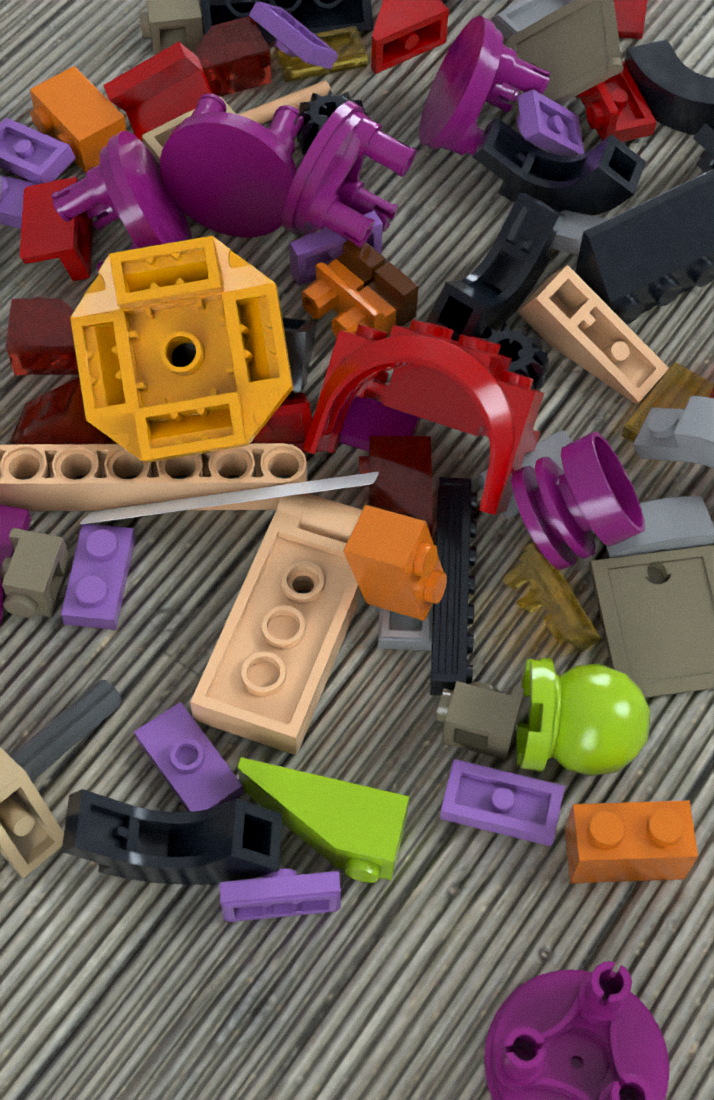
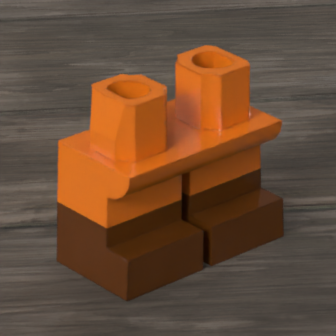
M347 240L343 244V254L328 265L324 262L316 264V280L302 291V307L314 319L321 318L330 310L335 311L338 316L332 319V332L336 338L339 330L356 333L358 324L387 332L388 336L393 325L403 326L417 316L419 286L389 261L385 263V257L367 242L359 248Z

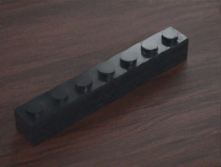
M439 477L436 547L441 566L447 575V584L438 604L433 603L430 695L436 696L442 695L444 688L454 691L456 681L470 684L473 679V665L467 664V654H473L474 634H467L468 624L473 625L474 605L468 604V595H474L475 575H469V566H475L476 547H470V538L476 537L477 520L471 519V510L476 511L477 492L471 491L472 479Z

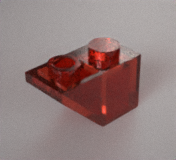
M250 16L211 26L194 51L214 95L223 97L271 83L270 49L254 19Z

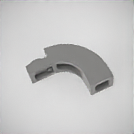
M691 396L685 409L651 408L633 444L640 459L693 462L714 469V398Z

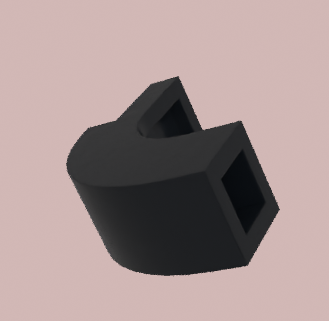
M667 39L627 48L624 63L657 122L671 129L696 135L705 123L714 130V78L696 73L685 66Z
M495 117L486 126L473 155L475 160L503 180L498 193L515 203L519 193H527L558 212L567 210L591 216L612 210L633 196L646 164L644 159L613 135L608 136L591 151L581 155L561 156L552 154L525 140L522 135L498 117Z
M519 193L496 241L486 257L464 279L445 282L426 322L454 330L451 340L454 341L459 340L460 334L481 338L486 326L498 332L522 305L539 280L550 260L545 255L566 216L527 193Z
M81 789L69 795L61 852L99 863L98 872L145 882L206 885L254 879L279 871L282 814L237 798L200 811H157L133 806Z

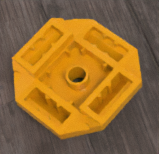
M214 236L109 253L98 271L99 275L86 291L70 317L86 421L144 463L248 446L294 389L276 283L231 251L230 248ZM184 343L194 344L196 347L194 360L185 367L174 366L172 354L176 347Z

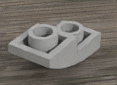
M702 496L651 500L640 503L645 520V531L614 546L608 547L606 545L610 558L648 554L661 549L671 551L702 547L714 543V526Z

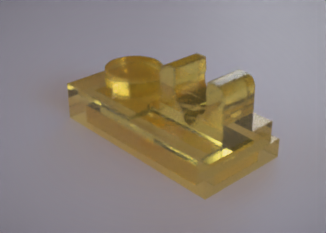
M531 542L523 548L525 553L520 556L522 563L504 576L505 584L514 590L526 582L532 583L528 594L520 598L516 602L517 605L529 613L545 605L549 614L544 616V621L552 635L561 644L566 641L585 651L600 641V636L561 571L548 562L536 544Z

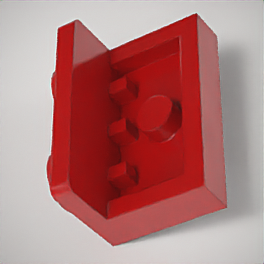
M622 61L623 71L620 74L575 96V98H580L586 109L588 124L591 129H596L601 141L610 135H613L620 142L654 135L656 120L624 61Z

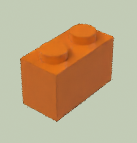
M75 66L29 89L34 107L30 111V115L34 125L39 132L43 134L48 133L52 138L70 145L75 156L74 162L85 173L100 164V151L102 147L108 144L110 137L121 131H127L125 116Z
M365 505L343 552L366 603L425 621L432 604H438L442 599L447 584V575L441 566L437 547L433 543L426 521Z
M690 800L573 804L564 827L570 884L684 880L698 858Z

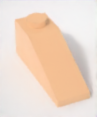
M568 265L548 277L516 311L550 346L635 404L643 399L669 369Z

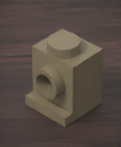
M146 0L148 11L139 12L143 39H152L154 55L178 41L191 52L204 51L199 0Z
M12 528L9 538L14 553L12 557L5 558L0 570L2 588L6 594L3 607L8 612L20 617L29 618L36 614L52 618L71 565L64 538Z
M456 681L454 691L444 688L435 719L445 723L442 743L506 760L525 689L514 686L510 696L500 693L494 686L482 682L466 684Z

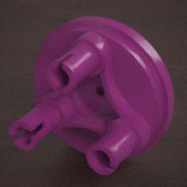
M483 16L474 17L462 29L451 45L434 78L420 120L419 140L421 144L431 149H449L459 155L468 153L473 156L484 130L478 128V123L476 122L484 103L487 102L508 113L513 107L509 100L516 102L519 90L525 93L533 89L543 94L550 79V72L516 57L515 50L503 45L502 32L495 28L491 20Z
M209 93L204 94L198 100L197 107L191 117H187L182 124L173 130L162 149L160 172L164 185L174 202L188 216L213 231L234 237H259L272 233L282 226L284 204L297 173L292 155L295 151L294 140L303 125L304 118L303 116L297 117L300 112L293 106L283 105L276 109L274 118L267 129L247 117L226 112V104L219 96Z
M352 101L343 103L323 125L297 170L283 208V228L295 235L301 233L306 235L316 233L319 229L323 230L326 227L361 248L369 238L375 224L374 219L368 218L364 214L375 211L383 223L382 232H385L390 226L388 220L393 221L398 210L397 205L391 204L364 189V183L360 181L363 161L369 157L396 172L400 177H403L410 169L416 157L417 149L411 148L382 132V126L365 115L364 109Z
M121 131L110 137L108 144L102 147L100 151V164L89 169L86 172L85 178L51 195L54 199L52 202L57 213L65 222L71 221L74 217L86 211L89 219L97 217V220L93 221L92 224L100 230L107 224L120 218L132 239L131 248L127 250L192 239L184 211L174 202L164 185L159 163L148 148L128 131ZM103 261L97 263L98 271L104 263Z
M607 961L596 966L593 972L584 970L548 972L528 980L515 989L496 1012L486 1037L483 1064L486 1086L491 1100H665L669 1085V1058L665 1040L653 1015L642 1001L631 992L632 980L627 969L621 965L616 973L612 971L615 962Z

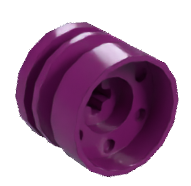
M592 432L562 447L561 460L563 470L555 461L547 456L536 460L535 468L524 466L512 474L513 495L523 522L540 552L559 571L576 564L577 555L582 559L595 555L596 544L593 531L608 547L645 531V520L635 489L616 453L606 439L598 432Z

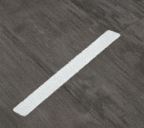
M379 472L93 511L80 524L370 485L375 482Z

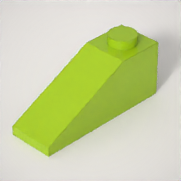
M240 758L238 775L244 792L263 808L281 813L282 823L336 868L345 869L344 873L347 876L358 881L374 883L379 878L392 881L407 819L409 796Z

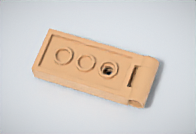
M310 493L280 498L276 512L190 701L195 721L294 755L298 754L362 596V592L343 550L363 510ZM302 590L309 591V593H305V594H301V593H297V592L302 591Z

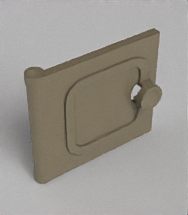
M574 0L508 37L509 48L516 51V57L550 72L548 85L542 95L559 105L623 71L614 0ZM519 90L518 96L523 94L524 92ZM518 99L516 100V102H514L516 121L518 115L520 114Z
M714 545L590 561L589 566L611 669L626 674L642 690L645 698L714 689Z

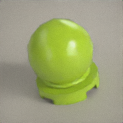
M552 659L526 660L520 688L525 689L523 697H530L527 724L516 722V763L520 768L541 772L544 770L547 760L550 757H554L566 770L586 776L617 773L635 760L648 741L650 709L642 690L626 674L602 664L575 666L561 676H558Z

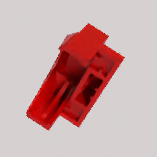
M415 319L411 320L409 328L393 325L390 337L388 338L387 332L358 324L356 333L343 330L338 332L315 413L302 449L312 454L321 451L336 453L347 414L356 397H370L383 403V406L474 436L488 437L490 441V459L479 511L497 515L507 511L513 493L511 483L513 472L521 468L525 452L534 451L541 431L534 430L533 427L544 392L531 389L534 379L508 371L512 358L498 354L501 347L500 344L460 334L458 341L451 340L454 330ZM394 369L390 382H387L390 374L388 371Z

